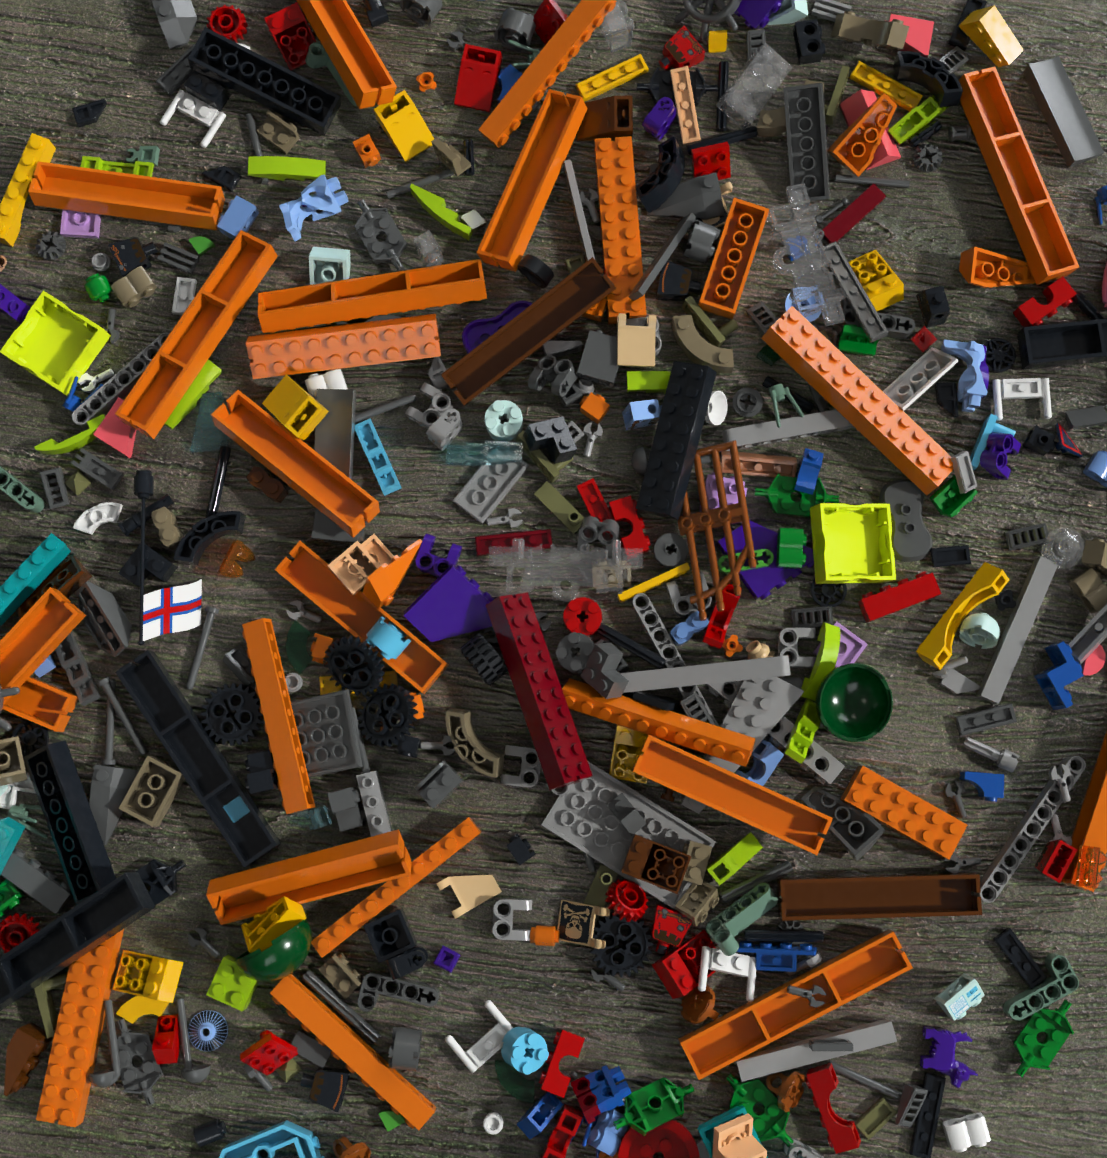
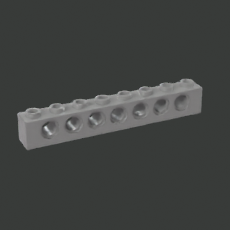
M742 681L712 683L706 686L709 687L708 691L716 698L720 696L724 700L723 704L730 708ZM729 684L732 686L733 693L731 695L724 693V685ZM783 716L777 723V732L770 731L767 736L770 737L768 740L776 747L781 746L785 750L787 744L784 741V737L786 734H791L794 724ZM813 740V743L808 748V756L799 766L806 772L811 771L816 775L814 778L822 785L825 783L831 785L845 766ZM817 759H821L824 762V767L821 770H818L815 766Z

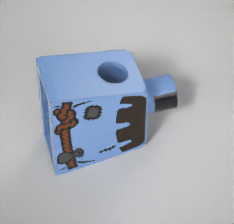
M658 400L629 402L622 412L626 430L656 424L662 409V405H659Z

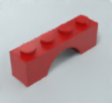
M832 1062L810 1068L805 1077L806 1084L809 1089H812L814 1095L812 1097L813 1103L816 1108H819L821 1113L820 1121L823 1128L827 1129V1139L830 1147L834 1148L836 1154L859 1148L861 1139L854 1121L845 1120L838 1116L830 1104V1094L837 1088L839 1083Z

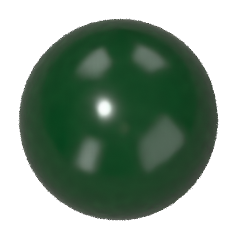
M860 663L845 664L833 669L821 681L816 694V711L822 725L833 736L848 742L866 741L880 733L887 725L893 709L892 692L884 676L876 669Z
M306 919L302 920L296 926L272 940L273 945L262 952L260 948L252 953L247 950L234 961L236 966L247 977L263 982L279 980L292 974L302 965L310 951L312 934L308 921Z

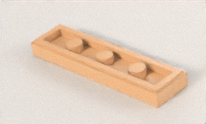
M685 66L671 69L670 74L682 144L686 145L701 141L689 68Z

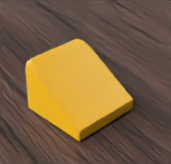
M727 30L709 31L707 38L709 53L726 51Z

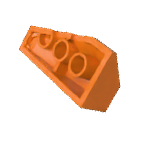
M883 93L839 136L827 152L842 166L859 177L871 164L874 158L873 155L881 143L883 133L888 127L897 105Z
M975 246L961 253L959 271L969 284L990 288L1035 283L1027 262Z
M421 539L407 547L401 553V557L398 555L394 556L388 565L384 563L367 577L363 594L378 609L383 605L388 606L393 601L396 590L420 549Z

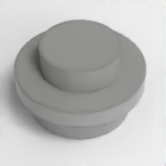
M97 253L92 257L91 263L95 270L102 272L110 267L111 260L105 253Z
M580 379L576 384L584 396L594 392V384L591 381Z
M289 673L285 676L289 692H297L301 689L303 680L299 674Z

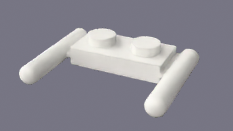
M180 89L160 119V124L163 126L167 125L176 109H178L185 115L209 127L208 132L200 143L201 147L206 148L226 118V114L219 112L216 108Z
M1049 378L992 380L994 412L998 416L997 421L1003 419L1001 399L1043 398L1044 418L1050 419L1052 417Z
M702 946L698 990L701 992L706 990L708 969L748 977L746 1001L753 1002L756 958L738 953L726 956L720 949Z
M491 1000L485 1002V1007L498 1021V1024L490 1029L466 1052L451 1035L445 1038L446 1043L471 1073H474L503 1047L504 1042L502 1041L504 1036L513 1029L512 1025Z

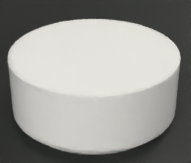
M496 1112L488 1113L483 1121L485 1131L493 1135L499 1133L504 1123L502 1116Z

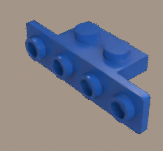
M740 941L737 952L756 953V970L797 972V955L815 956L817 947H812V944L806 943L800 944V946H792L791 943L772 945L771 942H760L759 945L752 944L751 941Z

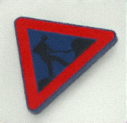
M1057 423L1056 429L1059 440L1055 446L1057 451L1061 450L1063 454L1069 451L1081 458L1083 456L1081 451L1060 423Z

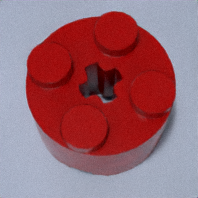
M586 597L571 600L565 607L563 622L569 633H582L587 637L593 635L599 629L602 621V612L599 605ZM581 613L588 617L584 622H580V618H577Z

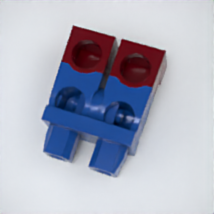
M607 1065L601 1067L602 1070L594 1071L570 1082L588 1124L596 1121L595 1117L597 1115L624 1105L622 1099L632 1093L627 1081L618 1085L615 1084L625 1079L619 1066L609 1070Z

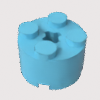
M381 616L366 634L367 643L373 645V648L376 646L382 650L380 654L387 660L397 659L411 640L410 638L405 640L406 634L392 622L388 624L384 622L386 618Z
M515 1027L508 1031L502 1042L504 1043L501 1048V1055L504 1061L521 1073L528 1075L535 1072L548 1059L549 1052L547 1051V1044L544 1038L530 1028Z

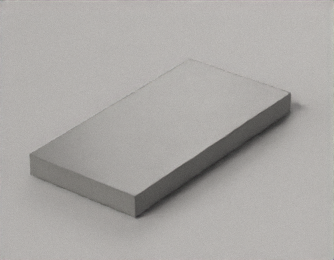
M499 442L452 501L483 525L527 470L529 464Z

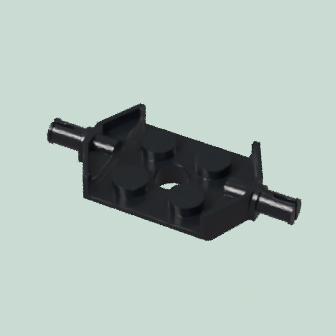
M657 67L650 82H637V91H648L655 105L661 98L668 97L676 106L670 71H659V67ZM698 68L695 71H689L695 107L698 106L707 91H718V83H705Z
M153 859L136 871L139 873L143 883L146 882L150 885L149 895L155 906L178 891L176 874L187 866L183 859L173 866L158 859Z

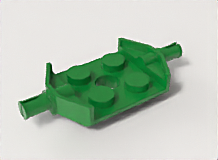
M780 474L775 477L769 488H755L754 496H765L773 513L810 516V508L815 505L827 502L839 503V495H828L820 478H817L813 495L794 490L796 477L780 476ZM791 493H799L801 496L800 501H793Z
M1064 999L1059 1009L1043 1008L1031 1016L1013 1043L1022 1062L1015 1073L1023 1078L1030 1067L1050 1070L1048 1066L1068 1036L1074 1034L1065 1017L1066 1012L1072 1005ZM1039 1032L1046 1034L1044 1042L1037 1041V1034Z
M729 1073V1077L726 1076L725 1080L734 1089L729 1108L732 1109L742 1105L745 1107L747 1114L749 1113L753 1118V1127L760 1142L780 1138L789 1147L790 1143L794 1142L785 1131L790 1113L778 1107V1099L758 1078L740 1082L732 1073ZM756 1103L764 1105V1111L761 1114L753 1112V1106Z
M663 1077L626 1096L624 1099V1115L622 1118L613 1121V1125L616 1130L629 1125L645 1136L648 1131L678 1116L683 1117V1098L694 1092V1087H692L691 1083L683 1088L677 1087L667 1078ZM652 1099L658 1100L660 1107H651L649 1101Z

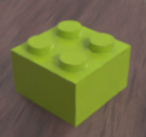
M227 955L223 957L206 995L237 1010L244 1011L247 1009L259 981L244 975L234 962L236 958Z

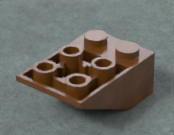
M611 96L585 103L588 109L578 129L577 141H594L598 138H611V140H615V137L633 135L632 96Z
M634 834L621 872L678 894L691 856Z
M32 1022L18 1028L7 1046L5 1096L13 1092L16 1093L27 1085L30 1079L28 1077L29 1073L37 1067L40 1062L39 1056L41 1052H44L51 1042L47 1038L45 1030Z

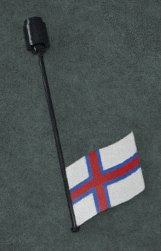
M147 470L136 471L134 476V495L141 499L138 645H144L146 640L163 634L187 631L201 625L202 579L188 585L163 588L144 595L145 500L154 494V477L152 472Z

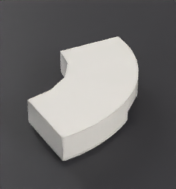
M113 502L100 503L84 511L74 523L73 529L93 535L96 528L108 522L117 523L123 505Z

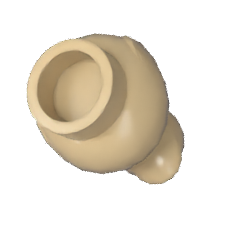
M758 640L752 641L746 647L748 659L775 657V651H770L768 645L760 643Z

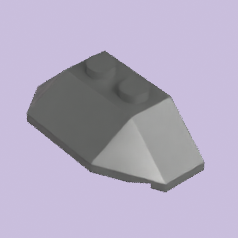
M152 0L159 24L170 50L187 45L198 19L192 1Z
M89 581L85 582L75 592L78 598V608L86 615L83 622L101 650L110 653L114 657L118 656L128 647L132 625L112 593Z

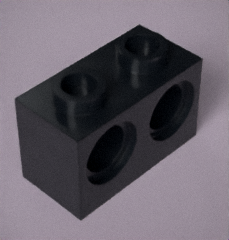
M817 19L795 22L793 36L799 65L821 62L822 56L825 54V44L821 42L822 28L818 26Z

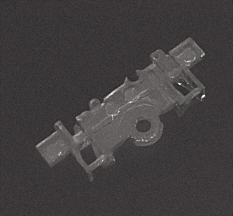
M805 183L788 186L785 191L789 204L769 208L766 219L767 222L772 221L770 227L772 240L781 239L784 247L774 253L772 259L773 266L779 273L784 275L792 272L795 288H792L789 300L792 301V304L796 303L797 311L807 317L821 310L825 326L843 323L845 317L840 301L846 298V293L843 288L835 289L832 277L834 271L828 272L825 269L832 262L827 259L821 241L824 231L821 229L815 231L817 227L815 216H817L820 210L817 204L809 205L810 199ZM777 220H791L777 224ZM791 255L793 263L785 264L783 256ZM812 296L815 297L816 304L801 306L800 302Z
M514 538L512 540V547H489V566H508L506 592L521 590V592L531 593L534 590V586H552L553 596L560 601L575 599L579 594V586L596 587L597 594L608 593L609 591H618V594H622L624 568H643V548H621V541L619 539H613L612 558H608V550L605 548H594L592 551H589L590 545L588 543L581 544L580 551L576 547H556L554 544H551V550L546 552L542 548L543 544H540L538 547H525V540L523 538ZM515 568H525L521 586L513 585V572ZM605 569H614L618 587H608ZM568 580L571 583L569 591L561 589L560 584L562 581Z

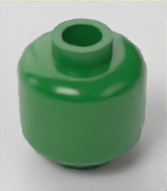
M97 273L85 279L84 289L92 301L99 300L102 303L110 299L109 295L113 290L106 276Z

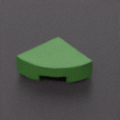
M197 236L189 239V242L200 256L215 247V244L206 237Z
M383 1110L378 1113L387 1132L405 1122V1118L401 1114L397 1115L392 1110Z

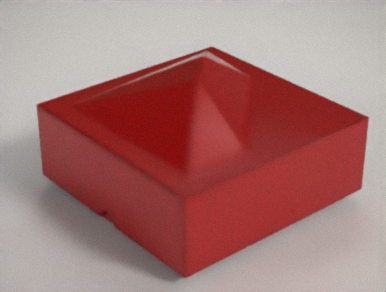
M923 326L910 340L924 353L938 339Z

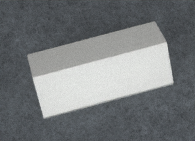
M931 347L883 392L905 411L951 370L958 362V359Z

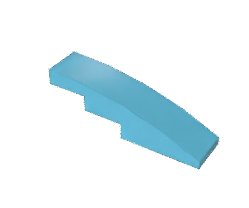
M371 418L356 424V434L384 496L401 489L402 487Z

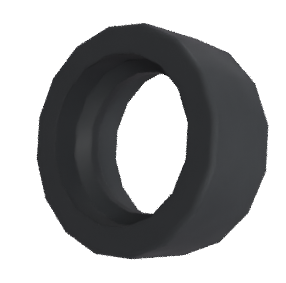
M525 255L518 264L520 273L530 282L541 288H546L554 277V273L549 266L533 255Z

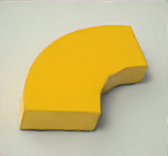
M135 996L124 1003L116 1014L134 1024L139 1017L146 1014L162 1016L170 1002Z

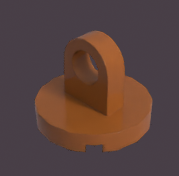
M706 985V990L701 992L697 986L683 997L681 1002L683 1011L681 1010V1015L685 1020L692 1024H697L704 1021L708 1016L713 1020L717 1019L720 1013L714 1009L715 993L712 988Z
M797 1071L793 1072L789 1077L778 1072L767 1077L766 1085L773 1094L779 1096L778 1107L785 1112H790L789 1108L793 1109L796 1107L804 1093L802 1084L806 1082L805 1075ZM776 1078L782 1080L778 1088L772 1087V1082Z
M341 1137L333 1142V1151L337 1158H370L371 1150L366 1143L360 1142L352 1145L346 1137Z

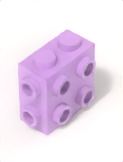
M712 472L707 474L705 480L709 510L720 507L715 473ZM734 476L730 478L723 477L727 505L738 503ZM744 487L745 497H746L747 488Z

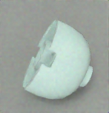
M976 613L969 615L963 620L959 637L964 643L972 647L978 644L982 645L981 649H988L997 645L1000 629L998 623L987 613Z

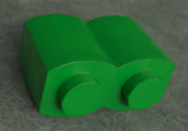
M778 529L777 568L801 569L802 565H805L806 553H803V545L806 546L807 534H804L803 529Z

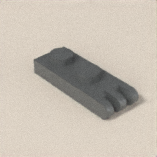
M80 448L79 451L85 455L81 457L76 453L74 457L79 459L80 462L77 463L75 460H72L70 463L114 490L124 474L85 449Z

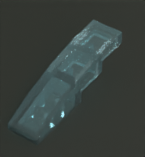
M485 440V444L447 445L446 465L473 466L522 462L523 443Z

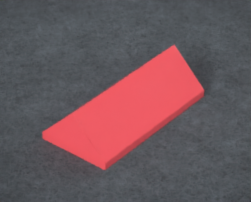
M860 89L840 103L839 106L848 127L877 100L873 91ZM889 127L885 129L881 143L877 147L873 155L874 158L866 170L901 158L896 143L888 132Z

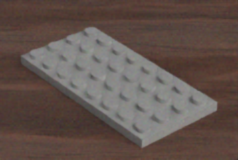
M588 762L593 776L571 784L568 794L557 798L541 825L627 880L637 883L643 890L675 909V905L686 893L691 882L683 880L678 894L622 873L621 869L634 835H630L607 804L623 793L647 823L635 834L682 852L684 843L688 844L689 840L711 846L712 848L716 841Z

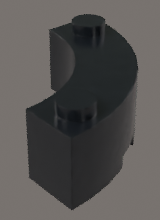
M897 51L893 65L896 81H908L923 86L936 98L939 107L958 106L963 90L955 74H951L945 68V64L933 57L929 59L920 56L921 53Z
M674 136L658 145L659 166L656 172H652L646 180L635 187L639 199L648 213L658 209L672 195L682 179L685 168V156Z
M225 511L216 513L208 518H203L193 525L192 529L181 539L176 549L174 560L179 563L198 566L203 552L213 541L230 534H243L246 515L240 511Z

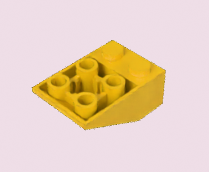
M405 90L395 95L392 103L382 104L373 109L376 120L405 162L433 146L431 141L434 140V137Z
M873 250L848 262L876 311L904 300L903 282L877 250Z
M287 374L262 402L288 430L302 440H305L329 412Z
M616 725L609 775L619 780L647 784L648 778L631 771L638 754L641 756L643 754L640 749L647 734Z
M123 950L112 990L173 1003L184 962Z

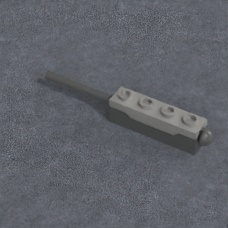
M352 707L363 765L361 767L363 774L356 775L372 837L393 830L379 772L370 771L361 731L358 727L359 722L355 707Z

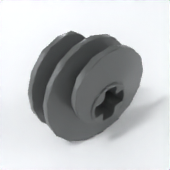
M667 533L659 537L653 549L657 562L666 568L673 569L680 566L688 555L686 541L674 533ZM673 547V551H675L676 553L673 552L671 555H669L667 553L668 550L666 549Z

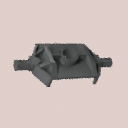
M362 199L358 202V205L363 212L354 225L358 235L375 263L391 262L394 264L397 272L403 270L404 266L399 257L407 247L406 240L401 235L387 208H369L365 200ZM385 234L387 238L385 241L379 242L377 236Z
M119 1020L116 1022L120 1031L117 1043L121 1067L120 1077L125 1088L123 1092L142 1093L147 1106L152 1105L155 1101L151 1091L153 1086L162 1077L163 1071L160 1064L156 1063L153 1055V1044L148 1032L128 1030L125 1020ZM135 1055L142 1058L141 1066L134 1065L133 1057Z

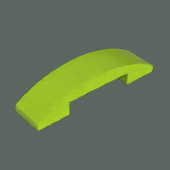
M82 156L80 167L152 177L154 163L135 161V164L103 161L100 157Z
M102 414L87 421L89 429L60 443L51 438L34 447L38 452L46 455L63 454L82 448L97 438L93 434L106 415Z
M825 622L822 623L817 641L821 642L810 679L805 677L801 690L804 691L801 697L816 701V694L821 681L835 668L840 647V627Z

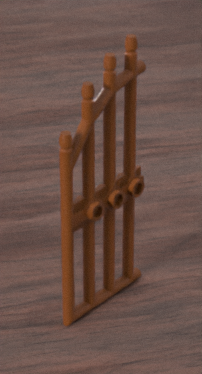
M736 440L696 451L694 467L701 512L691 514L686 490L682 506L683 516H680L678 520L680 535L687 536L696 594L690 597V603H697L701 621L707 619L704 600L715 595L718 611H724L722 590L731 581L734 586L735 596L741 595L739 572L747 557L749 558L750 568H756ZM729 449L738 496V503L727 505L719 452ZM709 454L712 455L720 507L710 510L701 456ZM742 522L745 546L736 561L731 524ZM723 527L730 566V572L721 581L712 529ZM705 531L713 587L704 592L694 533Z

